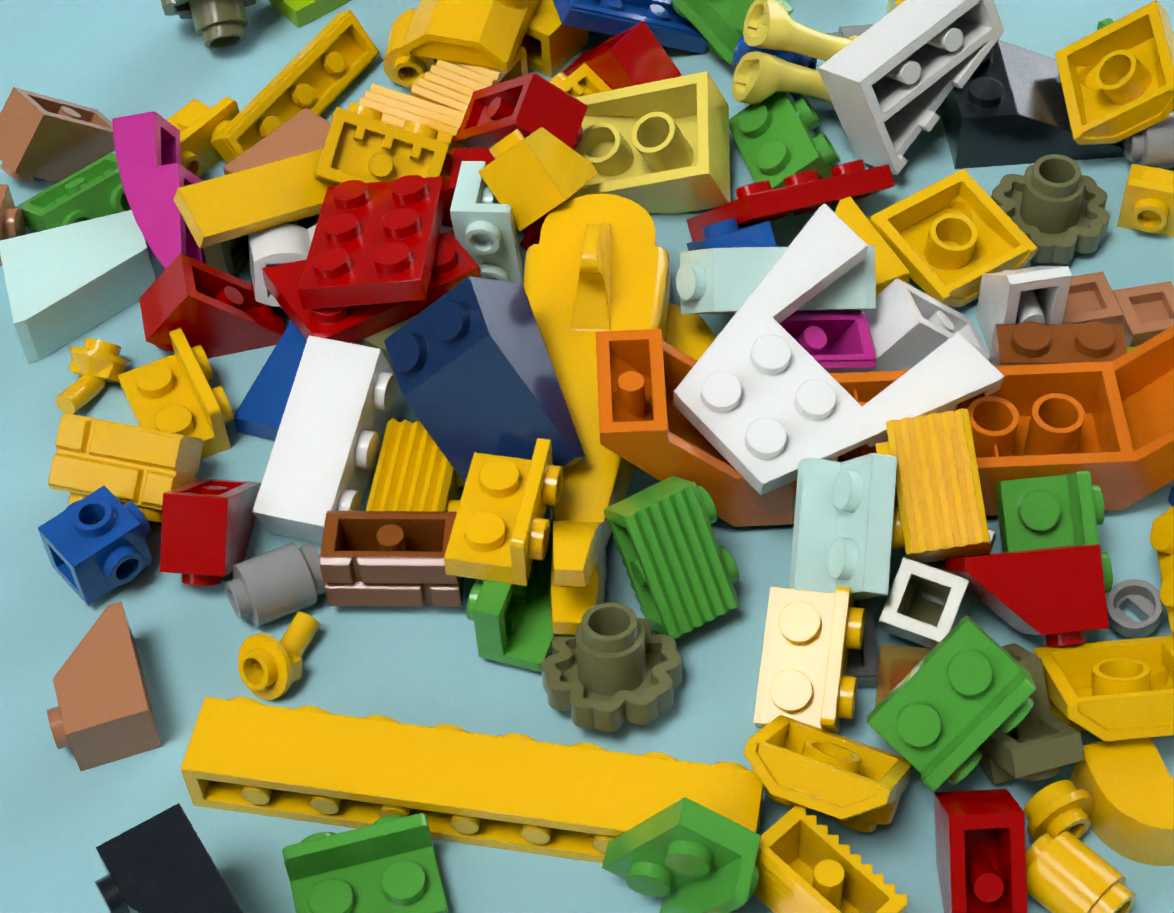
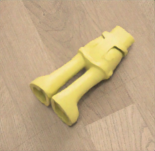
M755 0L747 12L743 29L744 41L749 46L798 53L823 61L830 59L858 37L857 35L850 36L849 38L833 36L804 26L793 20L784 6L775 0ZM759 51L748 52L740 59L736 66L732 81V94L735 101L746 104H760L775 92H791L807 95L832 104L818 70L787 62L774 55Z

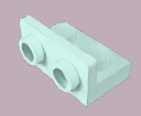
M462 161L450 208L455 239L480 266L481 278L524 284V273L512 207L509 204H500L478 173L479 170L486 166L485 161Z
M870 453L844 462L811 457L800 460L797 475L789 589H795L797 592L799 590L835 593L836 586L851 587L854 601L888 595L897 457Z

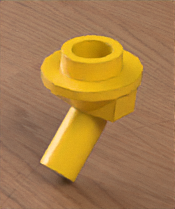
M85 338L83 347H70L69 353L72 358L69 371L81 375V377L56 397V404L63 413H76L100 393L106 381L119 382L117 375L124 373L130 365L128 360L119 357L121 347L92 338Z
M299 611L280 642L271 635L263 633L246 638L240 646L238 654V671L243 683L254 695L261 699L273 700L285 695L291 683L302 678L301 657L321 624L312 616Z

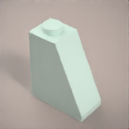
M132 210L0 241V256L13 324L27 363L44 359L136 303L154 283L156 277L153 265L161 263L143 236L135 221Z
M868 245L866 257L863 261L796 311L876 309L875 245ZM788 247L709 248L679 252L680 267L676 276V288L681 298V314H735Z

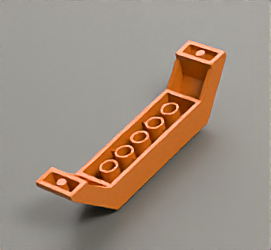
M1174 325L1113 361L994 366L1004 375L1000 389L988 396L983 392L957 404L956 410L963 408L968 409L986 516L998 515L994 485L996 482L1066 475L1079 471H1090L1092 485H1098L1102 491L1105 511L1125 510L1174 480ZM662 329L596 332L600 444L659 481L674 475L695 482L697 486H702L712 498L717 510V516L733 527L794 524L792 501L793 495H796L797 480L760 496L673 405L674 390L697 363V360L662 340ZM908 370L829 374L861 406H864ZM867 444L838 456L837 462H844L870 453H877L876 445L869 447ZM895 486L894 508H895V507H899V505H898V498H897V492H896V486Z

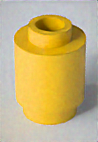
M416 9L404 11L393 21L383 62V68L388 78L406 88L412 87L414 80L419 74L426 71L430 72L431 66H436L438 60L411 55V57L403 56L402 45Z
M1065 831L1055 838L1045 833L1026 852L1027 893L1051 913H1128L1135 902L1136 895L1124 886L1126 877L1069 831Z

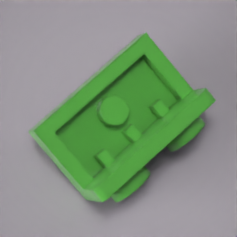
M775 92L760 104H750L729 119L731 134L754 181L770 180L772 190L785 187L784 178L805 171L817 169L818 175L822 178L832 177L830 168L841 161L840 156L823 132L817 135L815 128L822 123L804 96L795 101L789 92Z
M547 551L543 561L533 559L527 586L487 580H477L474 583L468 598L467 618L474 621L479 657L537 672L542 671L541 663L550 656L552 639L557 635L552 632L550 620L552 552Z

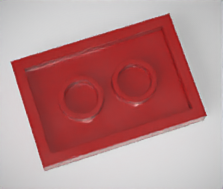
M407 175L392 181L365 183L360 180H349L336 186H328L298 286L303 310L426 300L448 197L444 177L423 178L419 175Z

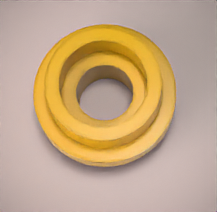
M1070 780L1054 782L1037 792L1025 805L1023 811L1029 821L1027 832L1034 842L1045 833L1055 838L1065 831H1069L1076 838H1080L1091 826L1089 817L1093 813L1095 800L1087 790L1077 789Z

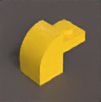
M1151 737L1106 742L1102 740L1083 745L1085 760L1074 763L1070 781L1073 782L1077 789L1087 790L1095 800L1093 813L1089 817L1091 820L1090 828L1095 835L1110 849L1135 862L1153 866H1174V777L1170 776Z

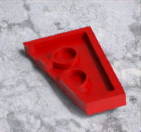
M861 159L830 168L832 177L819 179L818 171L815 169L784 178L785 187L772 190L770 180L735 189L736 200L687 219L692 242L704 238L703 226L736 217L738 226L773 221L791 215V211L794 212V215H800L816 211L824 203L831 207L838 205L841 199L849 196L855 201L895 187L890 166L886 164L866 169L864 160Z
M450 232L439 235L426 300L303 310L298 286L306 260L262 268L265 286L306 340L310 335L352 344L419 314L468 276L481 278L480 266Z

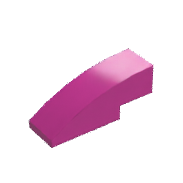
M155 111L112 118L115 155L123 189L135 221L152 252L165 269L180 253L206 264L203 249H199L173 200L177 188L203 181L181 165L180 130Z

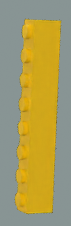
M211 697L204 698L180 769L194 806L357 829L370 826L378 819L389 815L401 814L411 816L424 813L427 816L431 839L603 863L609 841L684 797L759 834L764 784L755 770H748L746 767L733 762H717L712 765L676 760L670 755L659 752L636 755L606 751L604 748L591 743H576L569 746L539 742L529 736L517 733L505 734L503 736L467 732L458 726L450 724L427 727L398 723L396 720L382 715H370L360 718L330 714L328 711L315 706H301L293 709L263 705L259 701L247 697H234L230 700Z

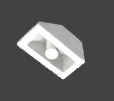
M1036 266L982 274L976 318L989 352L992 349L995 324H1020L1027 321L1040 324L1063 323L1072 278L1068 266Z
M898 278L876 296V309L862 310L866 314L876 355V367L871 372L910 370L957 332L989 361L990 354L969 317Z

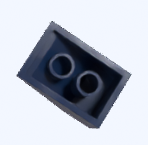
M468 276L384 340L404 400L464 483L467 479L474 452L532 460L537 438L552 441L553 465L562 466L563 472L586 458L522 283Z

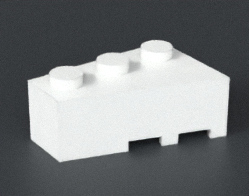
M905 0L818 67L855 159H863L864 163L874 167L889 164L891 173L894 175L899 174L908 162L903 155L921 130L931 131L940 119L935 112L953 87L963 88L1003 34L1004 29L993 0Z
M308 336L252 511L268 533L322 544L327 511H361L362 499L377 466L387 422L392 418L398 419L405 403L396 376L381 349Z

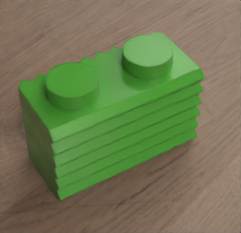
M673 475L604 509L608 526L613 532V539L618 545L617 550L622 556V563L627 569L626 574L631 580V587L636 593L635 598L640 604V611L645 616V619L650 622L653 631L672 636L674 639L679 638L682 633L691 632L694 627L703 626L706 621L714 620L716 616L726 614L730 609L738 608L740 603L733 584L739 581V571L729 551L723 546H718L711 524L717 521V510L709 493L702 486H697L695 482Z

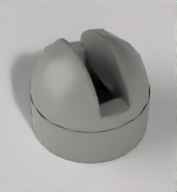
M1138 579L1125 580L1115 585L1108 594L1106 602L1108 621L1116 633L1125 638H1145L1153 633L1161 623L1163 603L1161 602L1159 591L1152 584ZM1126 603L1128 608L1141 622H1135L1119 607Z

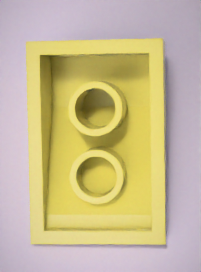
M708 71L575 97L588 105L581 125L583 128L582 139L575 151L591 162L598 171V174L564 202L587 194H612L634 201L648 213L681 214L715 208L731 202L729 105Z

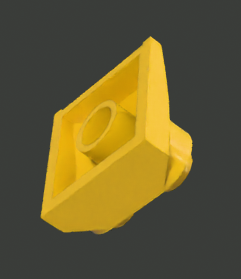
M420 0L402 45L403 56L411 57V55L494 68L499 69L500 72L507 73L536 12L539 0Z
M1157 0L1055 52L1073 140L1078 145L1117 143L1167 119L1174 109V32L1171 29L1167 11Z
M964 168L870 216L869 219L909 270V277L927 294L949 307H962L979 298L982 274L1022 269L1036 255L1038 249Z
M1172 635L1033 648V654L1042 659L1051 713L1077 731H1089L1105 742L1174 735V638Z
M783 715L777 716L747 740L743 753L767 788L766 795L772 800L792 807L805 806L833 816L834 820L838 823L862 832H874L877 824L885 825L893 822L900 796L907 788L913 765L904 757Z

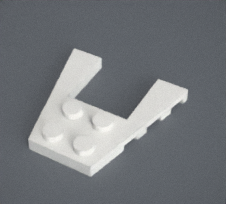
M825 203L818 208L673 392V405L760 496L797 480L798 464L802 459L811 457L837 462L838 456L867 444L869 447H872L876 443L888 440L887 421L954 411L958 403L983 392L986 396L995 393L1000 389L1004 379V375L957 332L864 406H861L779 324L866 257L868 245Z

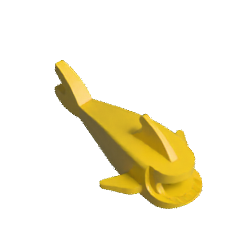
M603 193L571 198L558 205L547 215L541 227L539 244L530 246L525 257L523 286L586 458L563 472L559 503L557 507L549 506L553 525L550 586V620L553 634L575 635L584 613L591 607L604 603L606 586L605 549L612 533L608 526V520L604 515V509L625 498L636 468L635 465L600 444L596 332L662 329V340L697 361L716 339L715 334L698 314H681V307L671 304L669 254L662 247L656 246V230L649 213L630 199Z

